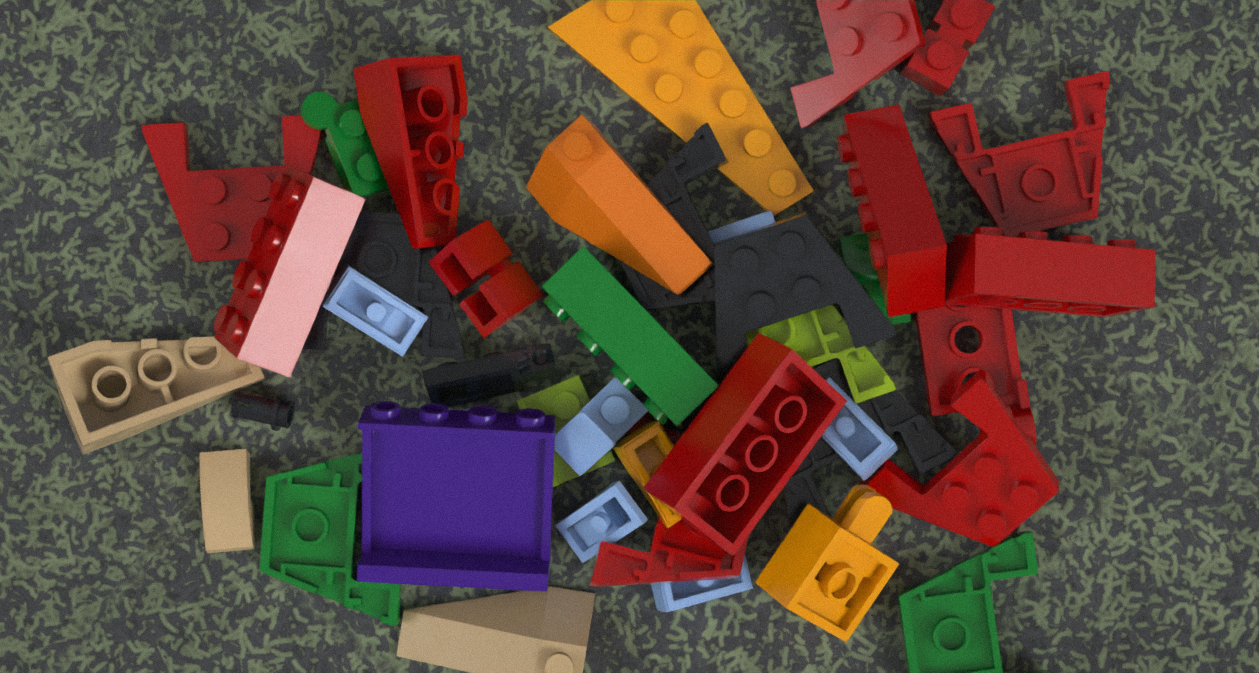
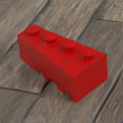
M900 105L845 114L844 134L837 135L839 156L842 163L849 162L850 169L847 170L848 184L852 197L858 198L860 225L863 233H867L870 257L873 268L877 272L887 316L893 317L945 307L947 244Z

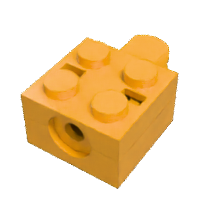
M864 484L852 487L832 518L808 503L755 583L786 609L847 643L899 565L897 561L872 544L892 514L891 503L886 497Z

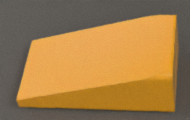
M649 421L616 442L613 449L664 525L669 528L680 521L681 518L643 489V487L674 446L660 422Z

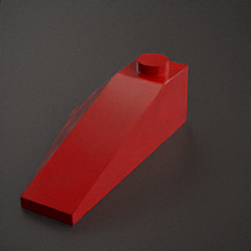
M461 55L386 58L353 68L360 114L412 248L419 249L447 245L456 238L460 188L455 182L457 159L463 158L464 143L459 141L460 118L467 116L468 105Z

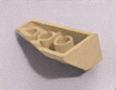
M190 337L188 340L159 341L156 338L131 342L98 340L48 357L65 413L82 455L132 437L232 394L240 388L243 389L264 380V375L259 366L237 359L214 337Z
M548 586L547 592L524 590L404 609L396 656L469 673H583L596 593Z

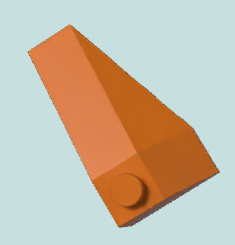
M579 116L546 146L526 188L554 222L677 295H680L714 265L598 127L585 116Z

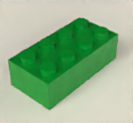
M584 246L542 285V288L549 294L543 300L548 308L562 322H566L570 317L573 318L582 328L576 335L595 356H598L603 350L616 363L610 369L612 374L629 391L637 385L649 397L643 405L662 425L670 419L678 426L719 386Z

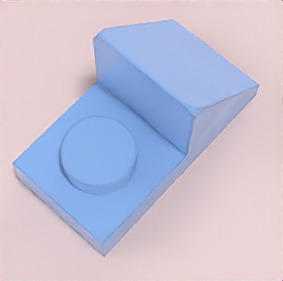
M614 377L555 434V451L581 476L616 445L615 443L648 410Z
M616 481L589 502L566 516L555 526L581 562L584 563L597 554L601 541L613 544L644 524L648 519L622 483Z

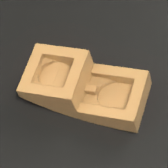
M247 449L200 453L201 508L207 553L255 549V509L250 493V453Z

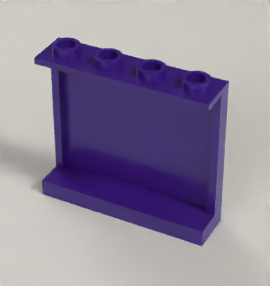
M379 401L371 406L365 405L358 421V430H362V553L357 564V582L547 592L551 556L556 415H545V412L532 408L521 409L517 413L497 412L496 409L488 406H475L468 411L449 410L447 406L436 403L425 404L420 408L400 407V404L392 401Z

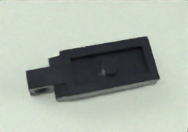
M550 343L527 345L524 350L517 349L516 352H493L479 359L460 363L446 362L438 365L436 368L422 370L424 385L431 403L443 404L447 407L525 390L524 384L527 382L557 376L555 358Z

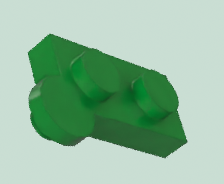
M321 91L309 94L301 104V117L309 127L326 131L325 141L342 187L363 198L390 190L362 120L358 100L338 105L335 99L328 93Z

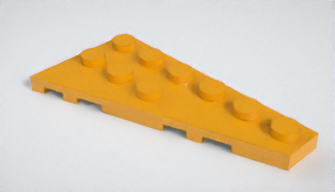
M590 0L548 26L550 32L564 41L580 57L600 71L627 96L686 144L694 136V133L708 122L728 160V163L717 168V170L765 211L771 210L773 217L814 192L696 0Z

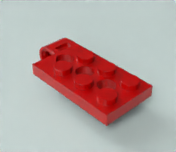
M945 305V307L914 312L929 415L938 416L958 413L951 406L952 395L962 387V381L965 376L972 372L977 373L982 369L992 380V387L1004 405L1008 404L1011 408L1012 417L1024 435L1029 436L1036 446L1035 422L1030 408L1027 382L1021 376L1012 310ZM963 326L972 327L979 336L977 348L968 354L961 352L956 347L954 341L956 332ZM979 428V434L984 432L982 429Z

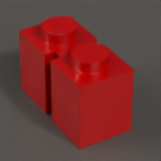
M941 0L925 28L926 32L923 35L926 44L909 56L900 74L940 97L950 88L969 54L968 49L975 44L996 6L985 0Z
M489 220L453 239L429 261L431 267L453 296L487 275L491 277L478 287L479 291L459 303L483 338L519 316L543 296L518 261L513 264L508 257L513 254Z

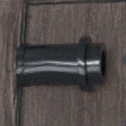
M241 388L236 391L233 400L252 404V407L247 408L232 404L231 415L233 418L269 424L274 431H279L281 427L287 429L290 427L294 417L295 402L288 400L285 394L272 397L249 392Z

